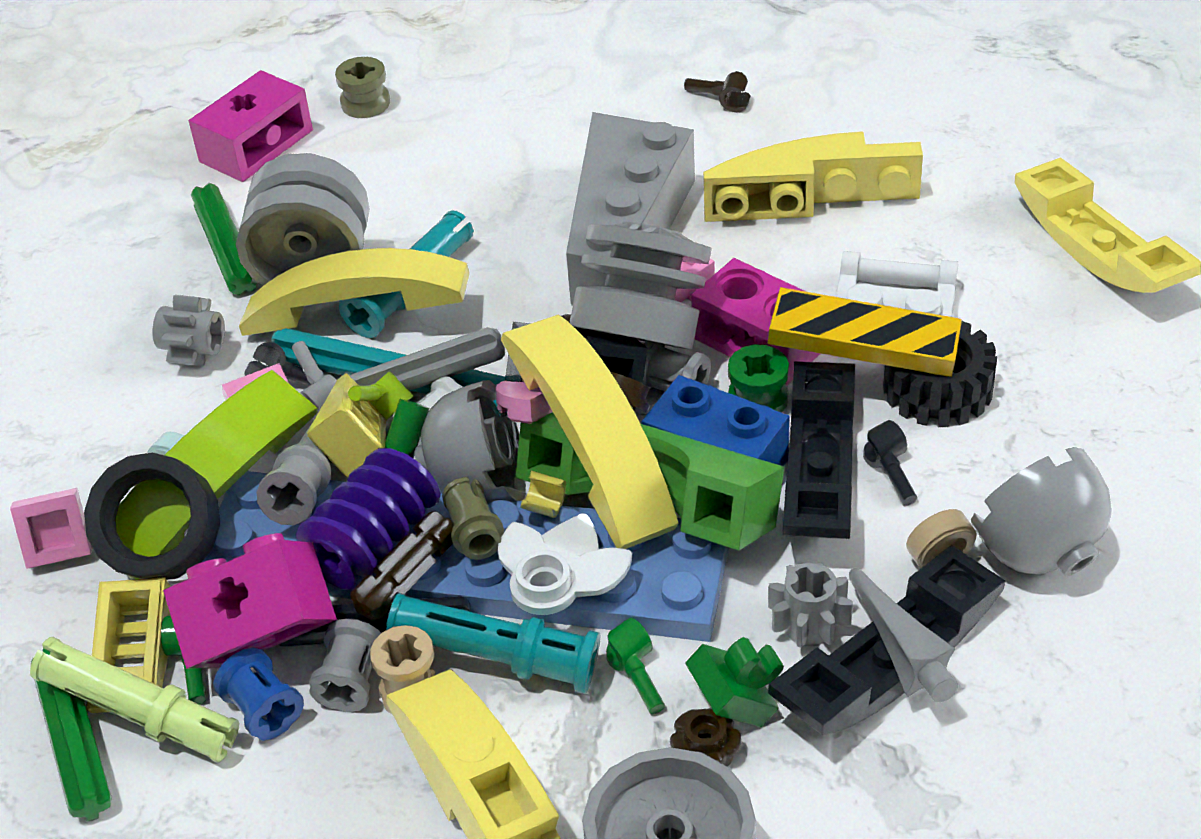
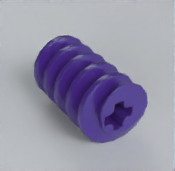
M378 448L365 458L363 465L354 469L349 474L347 482L333 490L330 499L321 503L316 508L312 517L304 520L299 525L296 540L313 543L324 580L340 589L352 591L356 585L355 575L362 577L372 575L373 569L377 566L375 558L383 559L393 549L392 541L399 542L408 534V524H417L424 518V507L430 508L439 502L441 497L439 486L431 473L412 457L391 448Z

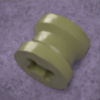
M368 56L355 57L342 62L336 68V82L338 87L343 90L340 95V104L345 114L354 118H370L383 113L389 107V91L383 85L386 79L383 62Z

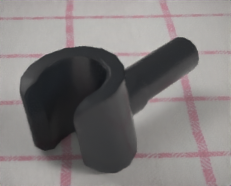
M274 342L260 344L253 354V358L257 361L249 362L244 372V375L247 376L280 363L287 380L292 379L309 386L311 385L303 369L295 366L294 363L286 361L285 352Z
M887 420L868 431L867 440L869 442L864 446L863 458L873 468L881 466L884 473L888 475L902 503L910 505L918 497L902 470L901 463L897 459L898 456L906 452L907 440L899 425L892 420Z

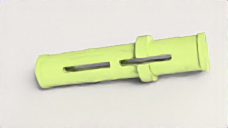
M49 637L42 643L43 648L50 651V655L38 650L33 658L30 668V676L33 679L44 681L145 727V735L158 742L169 738L219 763L227 755V750L223 749L222 745L224 744L231 748L237 737L240 724L237 719L228 718L186 699L184 689L172 684L165 688L159 687L66 645L55 637Z

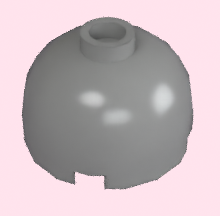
M490 380L452 391L442 396L430 408L421 429L422 445L415 448V460L431 473L439 486L440 493H443L444 488L455 479L468 477L470 486L474 479L480 482L487 504L497 500L521 501L525 498L526 493L514 489L519 446L518 427L516 422L508 418V414L500 416L493 402L496 400V385Z
M1077 447L1065 449L1072 461L1055 466L1049 456L1034 462L1009 478L984 500L991 511L985 519L976 513L973 514L971 518L973 528L985 546L1002 564L1017 572L1040 575L1059 568L1064 576H1070L1088 566L1098 557L1099 552L1094 547V544L1108 530L1112 508L1109 488L1100 471L1084 449Z

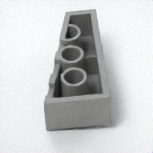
M592 112L566 251L571 306H573L576 287L605 285V274L592 270L581 263L583 254L608 257L611 254L612 248L586 240L589 224L615 225L623 224V222H633L665 229L671 228L695 182L694 129L672 126L666 122H648Z

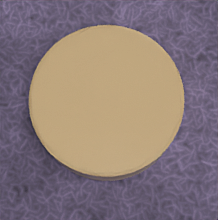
M948 509L922 521L909 535L906 547L921 569L951 545L967 555L974 546L977 533L962 511Z

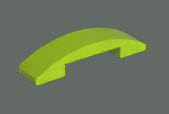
M270 370L244 386L215 408L183 436L165 456L182 461L206 478L217 499H219L267 451L270 450L276 454L318 413V408L274 370ZM160 479L142 481L134 486L119 505L116 515L117 533L123 544L136 554L147 557L164 555L176 548L185 537L184 532L188 529L191 521L190 504L183 491L171 482ZM128 576V577L131 578L132 580H137V579H139V578H136V577Z

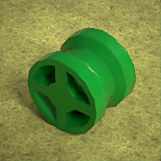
M750 345L737 350L728 362V378L731 382L728 393L783 413L788 403V388L785 383L788 380L789 362L786 356L778 349L767 345Z

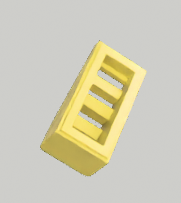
M347 373L337 379L307 434L330 461L346 477H349V474L354 469L363 465L365 458L371 452L378 448H385L387 420L369 401H352L349 398L348 391L350 387L359 385Z
M166 578L99 582L92 648L93 657L115 666L116 659L144 657L143 666L118 668L159 687H163L168 656L163 652L161 643L162 622L165 616H171L163 591L171 587ZM148 614L147 621L124 623L125 615ZM146 635L145 643L119 645L121 637ZM87 701V710L90 713L110 712Z

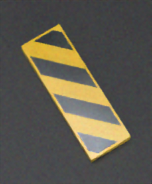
M780 287L769 328L768 344L952 377L962 319Z

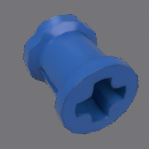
M253 647L243 649L229 657L216 672L213 684L215 692L224 702L235 704L242 712L245 729L250 735L265 741L278 737L290 728L292 723L300 717L304 707V700L296 688L290 687L288 684H282L272 672L273 663L262 649Z

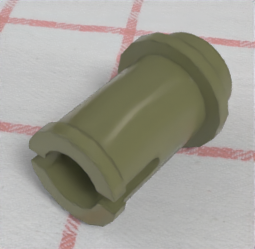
M468 477L458 478L450 482L442 493L443 504L448 510L451 521L454 523L451 532L453 546L458 552L465 554L470 559L481 560L488 558L497 552L498 543H501V537L504 533L502 521L496 514L491 513L484 496L483 487L478 480L474 479L470 486Z

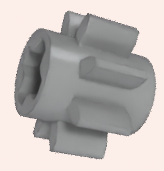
M175 294L173 295V307L162 306L156 312L152 328L154 344L158 349L168 350L166 356L168 363L204 366L205 354L216 355L222 347L225 335L224 318L220 312L210 311L211 299Z
M820 562L802 563L795 567L792 565L786 566L785 584L769 583L768 608L772 610L773 632L785 630L786 635L796 643L797 647L801 648L803 645L816 646L824 642L829 645L833 644L835 624L851 626L853 601L847 598V577L836 578L834 573Z

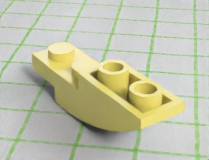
M861 131L807 137L745 153L703 172L705 222L803 218L813 217L814 203L920 199L923 164L921 142L866 144L864 132Z
M449 669L386 696V703L448 821L457 818L467 839H561L556 831L559 814L527 761L485 703L453 670Z

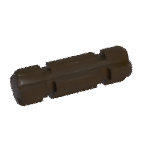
M437 511L429 512L413 528L417 534L408 533L373 569L376 576L367 575L351 591L350 597L353 601L354 609L371 621L380 620L391 609L392 597H396L399 593L405 594L436 562L432 555L441 556L453 544L451 532L454 523L449 518H444Z

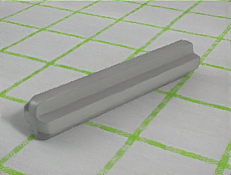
M486 327L349 376L359 386H370L390 371L411 391L431 384L438 378L444 376L452 377L501 360L506 354L505 346L501 341L502 336L498 329Z

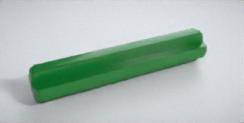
M212 183L206 184L203 188L196 186L191 193L194 202L193 206L229 291L235 295H240L245 290L253 291L258 282L251 277L240 263L236 247L238 231L219 188Z
M43 648L42 651L45 654L50 655V651ZM34 679L68 812L72 817H84L86 821L96 820L99 818L100 812L110 808L112 797L85 701L44 681Z

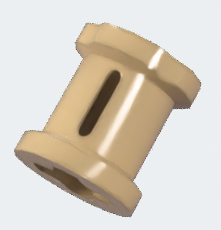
M407 625L392 627L382 632L374 640L370 649L372 667L382 677L379 684V693L385 710L391 713L386 703V696L388 694L436 675L434 669L431 668L434 659L433 643L425 631L418 627Z

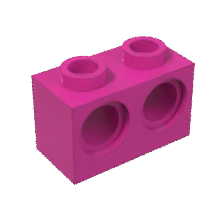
M733 258L705 282L704 288L697 289L691 294V306L699 310L695 340L729 357L737 350L750 345H767L778 349L786 356L789 362L786 386L793 381L794 361L813 362L821 354L768 344L769 328L780 287L799 291L804 290L765 271Z

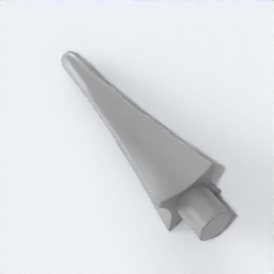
M852 569L849 572V580L880 633L906 696L909 697L918 690L925 688L936 702H944L950 699L956 693L958 684L946 667L955 648L927 629L896 604L862 570Z

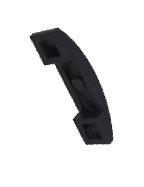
M794 361L783 536L850 539L855 364Z
M951 545L909 577L906 596L896 604L927 629L955 648L1004 590L1006 580ZM874 621L830 655H827L818 647L769 683L768 694L821 735L849 728L877 713L905 693L892 659Z

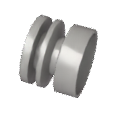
M623 222V224L615 225L589 224L586 240L612 249L610 257L583 254L581 263L592 270L605 274L606 280L604 286L576 287L570 324L580 329L608 332L634 337L640 341L646 342V340L664 343L666 346L692 350L699 310L676 301L675 295L677 289L704 288L705 277L680 270L682 262L709 264L712 248L693 242L680 232L633 222Z

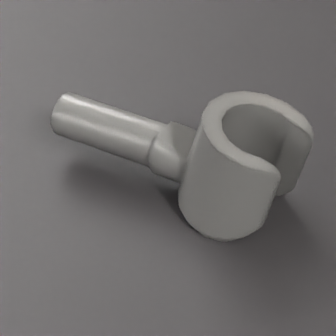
M299 341L292 346V350L307 376V380L311 384L300 393L319 409L324 404L337 380L329 374L324 376L305 342Z

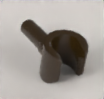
M739 71L731 72L727 75L725 81L686 78L684 82V89L687 91L710 93L719 96L720 104L730 112L737 113L745 110L751 97L749 93L743 92L747 86L748 79Z

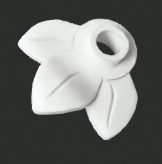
M583 513L557 525L543 535L529 526L512 522L503 533L501 543H498L499 561L512 575L510 591L513 601L522 610L536 615H549L560 612L570 606L576 597L595 596L608 592L625 578L632 562L630 550L621 548L599 549L594 526L589 516Z

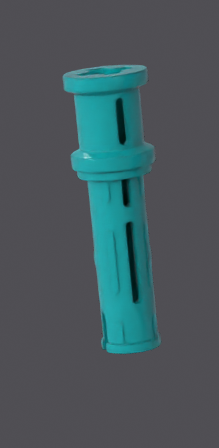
M448 211L436 225L409 249L449 257L473 237L474 230L472 224L468 222L458 232H454L453 229L466 216L458 211ZM401 291L339 301V311L345 323L355 333L366 338L376 337L384 329L385 320L395 310L402 311L406 309Z
M401 593L397 594L393 600L386 628L388 630L392 627L404 625L418 627L428 634L435 647L511 665L512 673H516L518 678L529 680L535 674L571 683L574 685L575 692L586 694L589 689L597 662L601 638L599 632L591 630L585 636L545 627L544 620L537 617L524 619L522 624L463 609L410 598Z

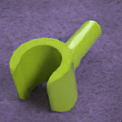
M390 371L373 385L352 386L348 391V396L352 401H369L386 420L395 414L399 398L410 400L413 397L411 392Z

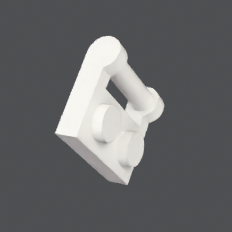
M843 251L836 297L952 317L958 261L941 260L940 265L865 259L861 258V252ZM858 281L937 288V291L877 286L868 283L858 284Z

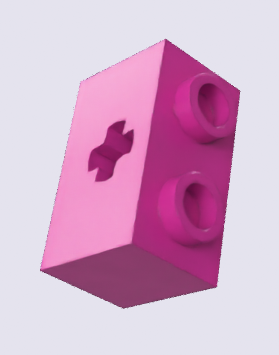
M262 70L188 120L199 162L240 182H244L266 162L275 159L313 131L305 88Z
M282 533L264 535L243 545L244 555L228 562L224 558L196 564L186 570L187 580L164 589V595L186 669L220 668L229 657L243 649L254 647L266 650L337 620L313 543L285 540Z

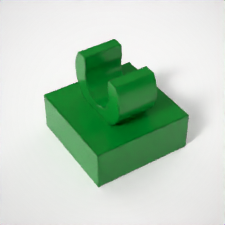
M745 637L735 641L727 651L702 644L685 662L717 716L762 727L779 709L773 697L768 694L766 685L781 674L784 665L771 645L766 644L757 653L749 639Z

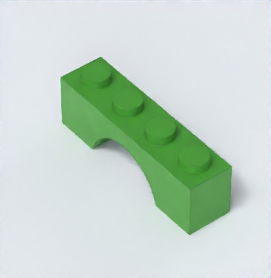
M553 412L532 424L520 423L516 478L530 482V473L535 471L565 480V494L567 495L591 491L593 483ZM641 424L665 479L675 512L682 519L680 532L739 551L776 528L784 466Z

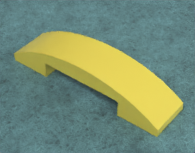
M1061 157L1015 174L1017 189L1043 228L1079 264L1101 279L1130 291L1155 293L1201 275V261L1168 236L1147 242L1093 201L1094 182Z
M373 248L331 254L293 267L262 286L251 296L239 324V329L242 336L285 328H297L304 306L401 291L407 311L460 303L464 300L470 272L465 262L448 256L412 249Z
M559 314L504 332L501 341L528 390L540 388L589 475L593 487L588 498L616 548L627 549L675 530L679 523L665 479L651 445L623 391L586 339Z

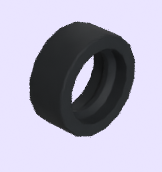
M153 452L127 456L108 467L91 487L84 510L86 536L97 557L116 572L139 579L166 578V580H171L186 574L187 569L201 563L212 550L220 527L218 499L207 479L182 461ZM160 479L173 483L183 491L190 504L191 521L186 536L176 548L164 555L147 557L134 553L123 544L116 529V515L121 500L133 486L142 481Z

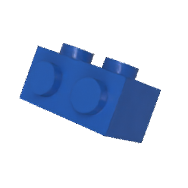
M681 375L676 377L641 421L643 425L780 466H784L788 461L789 415Z

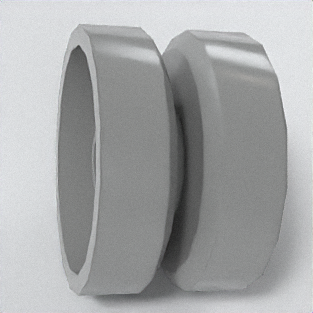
M285 154L266 162L252 177L236 241L240 263L255 281L264 286L276 276L310 260L331 254L363 249L364 233L370 210L366 189L352 171L333 159L316 154Z
M670 747L639 752L610 767L590 791L582 818L584 839H756V818L749 791L732 770L701 752Z

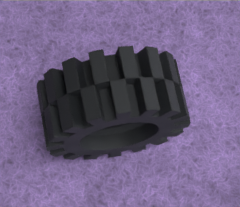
M962 321L952 377L885 365L883 391L884 394H887V402L891 408L899 405V415L906 419L913 413H916L917 424L927 426L929 418L938 419V427H949L950 418L955 417L959 425L968 423L970 413L978 418L984 413L985 405H990L993 396L997 365L994 343H986L987 334L981 329L971 335L972 324Z

